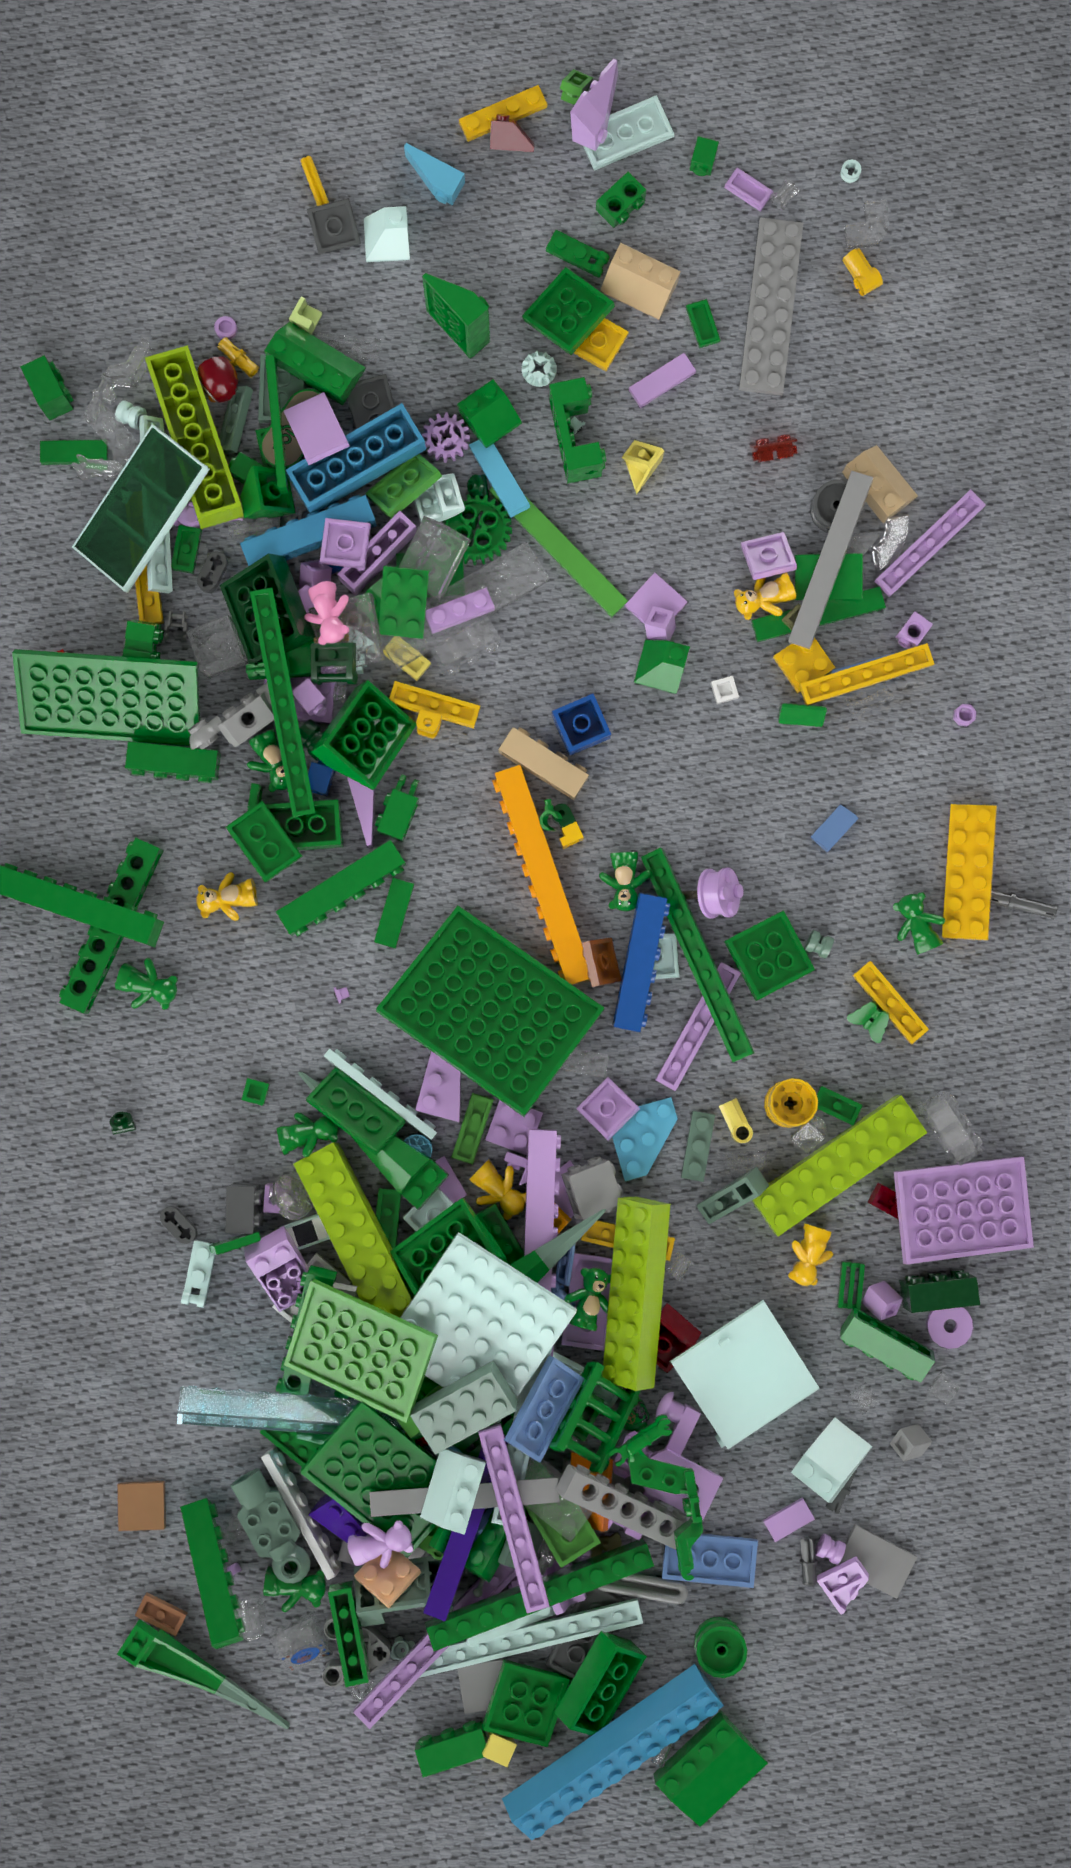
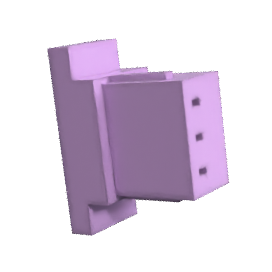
M336 987L333 988L334 996L339 1004L342 999L349 997L347 987L338 990Z

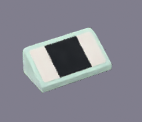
M318 1213L284 1225L298 1250L330 1239Z

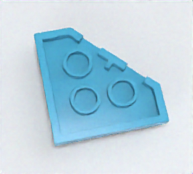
M671 1097L638 1106L640 1110L612 1137L624 1181L646 1176L678 1119Z

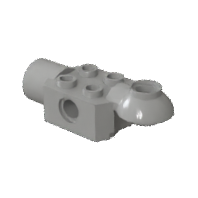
M267 682L255 690L256 693L254 695L251 692L245 695L240 700L242 703L236 708L233 705L222 712V718H219L217 715L209 722L203 719L188 730L191 734L189 740L191 750L200 747L202 750L212 744L218 738L216 733L219 731L222 732L230 744L236 747L272 722L274 716ZM251 712V719L249 721H242L243 713Z

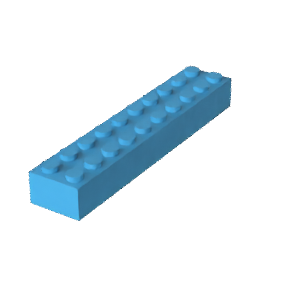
M694 1664L502 1798L511 1822L531 1840L541 1837L546 1830L553 1825L561 1823L573 1811L581 1809L590 1799L599 1796L610 1785L618 1783L623 1776L632 1770L638 1769L650 1757L658 1755L670 1743L678 1741L680 1736L689 1730L695 1729L700 1722L715 1715L724 1705L711 1682Z

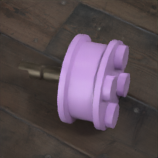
M722 868L719 872L713 869H705L699 877L697 890L682 892L686 900L698 899L702 913L705 917L711 919L721 914L724 917L736 915L740 898L743 896V887L739 884L738 878L731 868Z

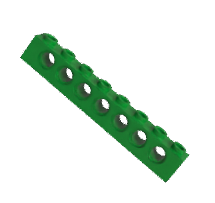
M136 837L134 841H130L126 848L127 856L125 861H121L116 870L118 876L115 882H111L107 889L108 898L114 900L123 899L124 904L126 903L138 908L164 850ZM137 858L143 859V866L140 869H135L133 866ZM132 878L134 885L130 890H126L124 882ZM90 926L88 930L89 939L87 943L83 944L78 952L80 958L77 964H74L69 971L68 976L70 980L68 984L64 985L59 993L61 998L59 1003L83 1014H89L124 938ZM99 940L105 942V948L101 952L96 950V943ZM90 960H93L96 967L93 972L89 973L86 965ZM80 981H84L86 984V989L83 993L77 991V984Z

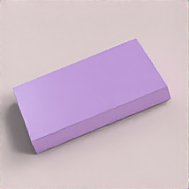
M324 392L284 410L308 465L349 447L348 441Z

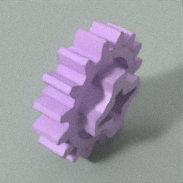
M445 412L444 417L441 418L438 413L436 414L437 420L434 421L430 418V426L424 425L426 433H423L422 437L425 440L426 448H429L427 451L429 456L435 454L436 461L443 457L444 463H447L448 458L451 457L454 462L456 461L455 455L458 454L462 457V449L468 450L466 442L470 441V435H467L469 428L463 427V419L457 421L456 414L449 418L448 412ZM455 428L460 432L461 438L455 434ZM449 433L450 438H446L444 441H442V437H446V435ZM431 437L437 440V447L432 443Z

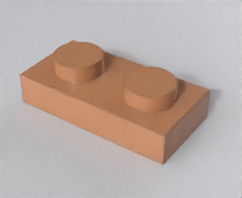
M147 1592L135 1616L177 1636L188 1612Z

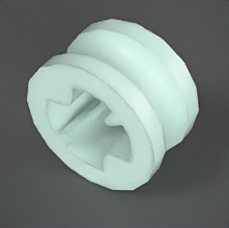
M847 160L842 166L841 178L848 183L857 181L861 174V165L856 160ZM850 167L854 168L852 175L847 174Z

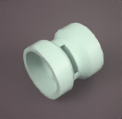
M124 400L117 406L115 418L116 421L122 424L128 423L130 427L138 430L140 429L139 417L147 415L146 409L140 406L134 407L132 403Z

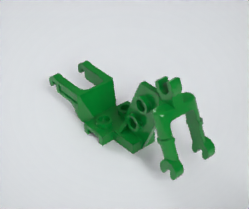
M661 1414L656 1417L654 1423L645 1429H641L639 1433L628 1439L623 1445L614 1447L608 1453L610 1456L615 1453L621 1454V1459L615 1462L617 1467L624 1464L628 1458L632 1484L672 1494H686V1498H682L684 1513L690 1519L673 1532L678 1569L683 1579L690 1581L694 1579V1576L689 1574L694 1569L691 1547L703 1533V1520L700 1513V1501L697 1494L694 1471L692 1468L650 1459L642 1451V1449L652 1445L651 1443L661 1436L672 1434V1430L668 1426L671 1421L667 1415Z

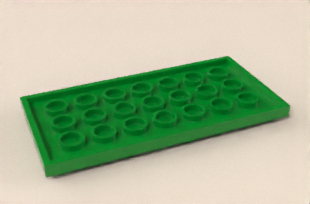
M14 649L12 652L21 734L190 745L191 734L188 730L200 721L197 662Z

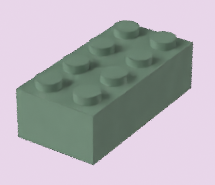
M493 1360L415 1403L410 1416L436 1455L515 1412L518 1398Z

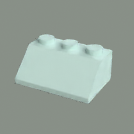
M448 1448L439 1452L420 1517L441 1528L465 1535L486 1460Z

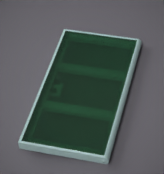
M152 424L72 548L124 592L128 593L210 469L161 429Z

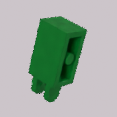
M401 774L396 788L391 793H387L383 803L386 808L383 814L378 815L375 826L378 827V833L404 842L419 803V798L414 797L419 780L414 779L409 794L401 792L406 783V775Z

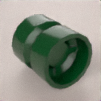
M309 719L299 728L303 749L308 748V754L318 761L320 759L311 751L325 731L320 732L321 727L315 721Z

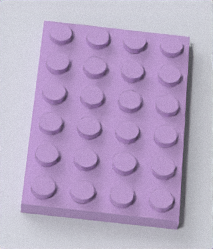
M1019 1156L894 1172L903 1264L1034 1248L1024 1157Z

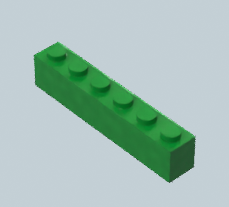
M389 840L277 910L276 914L291 936L296 934L299 937L309 930L307 927L315 922L318 925L328 918V913L333 910L337 913L347 907L346 902L352 898L354 901L366 895L365 890L371 886L375 889L385 883L384 878L392 875L395 877L403 872V866L406 863L393 842Z
M208 1498L183 1505L180 1509L211 1646L219 1649L244 1640L242 1633L246 1630L242 1617L239 1618L237 1609L240 1608L238 1597L236 1594L233 1595L231 1586L234 1585V1578L232 1572L227 1570L226 1563L229 1562L226 1548L222 1549L220 1541L224 1539L221 1526L216 1524L215 1518L218 1517L216 1504H212Z

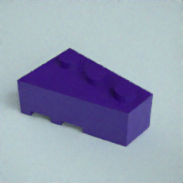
M327 1494L319 1499L308 1514L346 1543H348L349 1536L368 1535L362 1529L363 1522Z

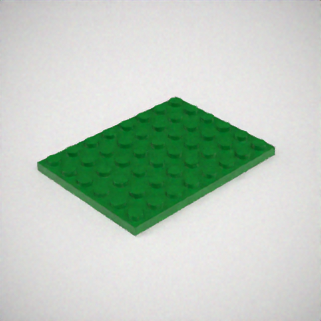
M457 905L378 1005L376 1012L525 1117L605 1008Z

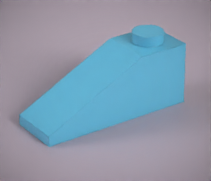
M406 143L404 146L405 157L439 202L453 205L465 184L464 173Z

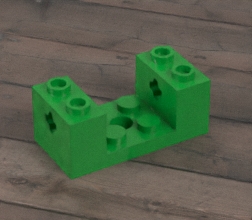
M585 377L549 384V403L567 484L602 477V471L605 469V462L607 461L604 448L600 449L599 442L575 446L573 432L569 433L570 417L588 413V406L591 405L592 390L590 384H586Z

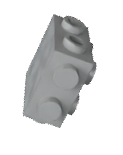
M594 1157L588 1160V1164L571 1166L567 1169L568 1172L561 1174L574 1217L585 1220L602 1209H606L605 1213L617 1209L618 1198L623 1196L620 1185L616 1182L614 1176L616 1175V1170L610 1160Z

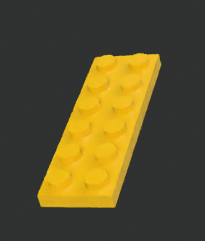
M950 805L943 912L945 923L942 927V938L989 940L997 806Z

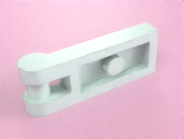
M194 1240L181 1304L189 1305V1303L197 1304V1307H205L215 1260V1254H212L209 1249V1245L213 1243ZM192 1288L200 1289V1294H191Z

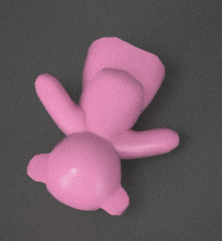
M331 581L320 582L308 590L318 615L307 613L304 618L308 622L321 625V636L318 639L321 645L336 643L342 640L345 634L349 632V627L343 625L342 621L338 618L347 605L349 597L342 595L337 602L335 600L336 584Z

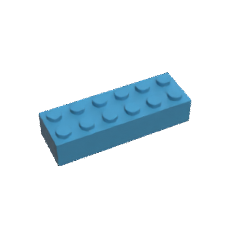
M402 403L345 435L349 447L313 464L308 465L306 459L286 469L289 480L309 513L321 511L426 450L425 440Z

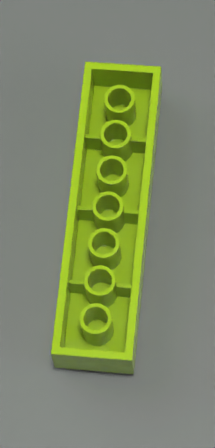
M188 345L145 357L170 437L210 469L191 497L200 528L204 529L244 517L242 506ZM177 455L188 488L198 471Z
M895 1095L857 1121L854 1126H850L769 1182L767 1189L751 1201L776 1236H780L927 1134V1131L903 1096Z
M333 1142L293 1165L353 1286H357L356 1292L360 1300L400 1318L414 1298V1294L390 1253L392 1247L340 1143Z
M636 1196L619 1197L617 1202L603 1366L605 1367L602 1374L604 1378L618 1386L639 1391L654 1388L671 1204Z

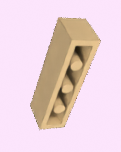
M513 727L498 749L499 753L574 800L589 777L586 773L587 770L577 763L575 765L567 761L568 757L558 751L556 754L548 749L549 745L539 739L537 742L529 737L530 733L520 727L517 730Z

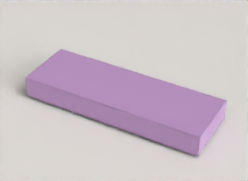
M685 353L629 387V392L639 407L642 408L694 375L696 370Z

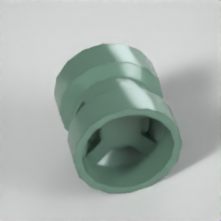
M812 930L805 945V951L810 953L816 952L819 957L826 959L833 946L834 938L830 936L824 937L820 932Z

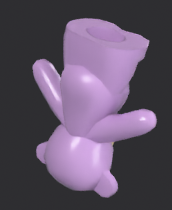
M396 1521L394 1526L386 1533L370 1523H363L362 1529L368 1535H352L348 1538V1551L356 1566L363 1565L382 1554L380 1567L385 1569L389 1564L392 1550L397 1552L405 1551L407 1553L413 1551L412 1535L401 1521Z

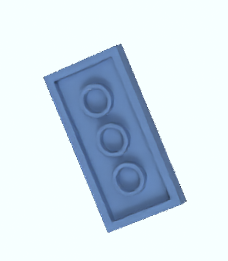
M548 1356L504 1441L540 1463L584 1378L555 1357Z
M701 1534L691 1547L694 1569L689 1574H692L694 1579L688 1582L754 1588L758 1540ZM664 1545L662 1579L687 1581L683 1579L678 1569L676 1550Z

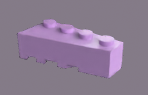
M431 1051L415 1110L460 1122L461 1072Z

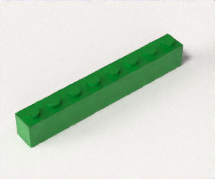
M5 863L4 867L0 866V895L156 947L164 921L157 919L158 914L147 910L144 911V914L137 912V907L126 903L124 907L116 905L117 900L105 896L103 900L96 898L98 895L85 889L83 893L77 892L78 887L64 883L63 887L56 885L57 880L44 876L43 880L38 879L37 873L26 869L24 873L18 872V867Z

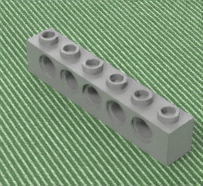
M568 1464L555 1489L562 1498L676 1550L673 1531L687 1521L685 1514L676 1509L671 1512L667 1510L666 1505L655 1500L652 1503L648 1501V1497L636 1491L635 1494L628 1492L629 1489L620 1483L613 1485L609 1483L610 1480L601 1474L596 1476L589 1474L590 1470L578 1464L577 1467ZM590 1484L589 1488L583 1491V1488ZM609 1493L608 1497L602 1500L603 1496ZM628 1502V1505L622 1509V1506ZM647 1511V1514L641 1518V1515ZM664 1520H666L665 1524L662 1525V1526H660L661 1523H662Z

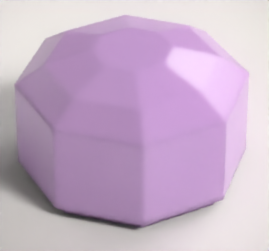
M962 704L954 710L953 720L958 726L967 727L976 719V710L972 705Z

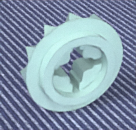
M536 351L535 353L528 354L522 363V375L533 386H546L556 376L557 365L554 358L548 355L547 352ZM534 362L539 366L544 365V374L540 371L533 372L535 370Z

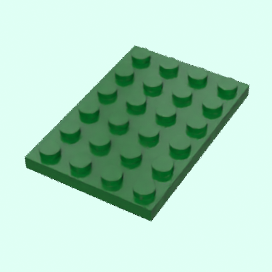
M359 1402L300 1470L303 1476L361 1522L370 1523L386 1533L394 1526L396 1521H401L412 1535L413 1551L411 1553L400 1552L407 1558L436 1526L421 1518V1513L371 1517L370 1492L429 1487L437 1459L373 1407L363 1402Z

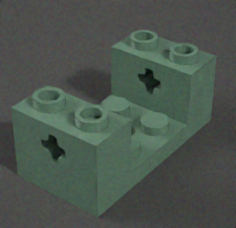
M433 1556L409 1559L420 1569L421 1574L390 1608H387L355 1579L356 1613L361 1626L385 1624V1612L425 1607L442 1560H436ZM362 1566L354 1567V1575L361 1569ZM453 1601L449 1612L454 1611Z

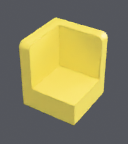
M487 1732L489 1739L482 1752L483 1757L508 1767L517 1746L515 1740L510 1737Z

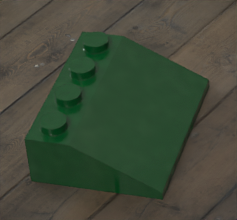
M268 553L220 585L249 664L263 662L250 591L273 588L285 653L299 648L316 637L311 623L304 618L307 613L285 556Z

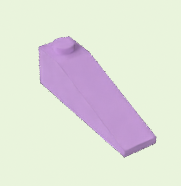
M347 777L368 848L373 847L375 789L371 790Z

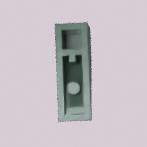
M756 1166L696 1206L708 1224H711L760 1196L769 1184Z

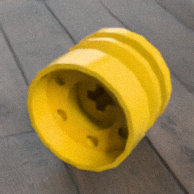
M794 1078L773 1085L768 1090L764 1100V1108L768 1118L774 1124L786 1128L806 1124L814 1117L818 1107V1098L811 1085L801 1079ZM788 1098L790 1102L794 1103V1106H791L790 1110L788 1106L784 1105V1102L788 1101Z

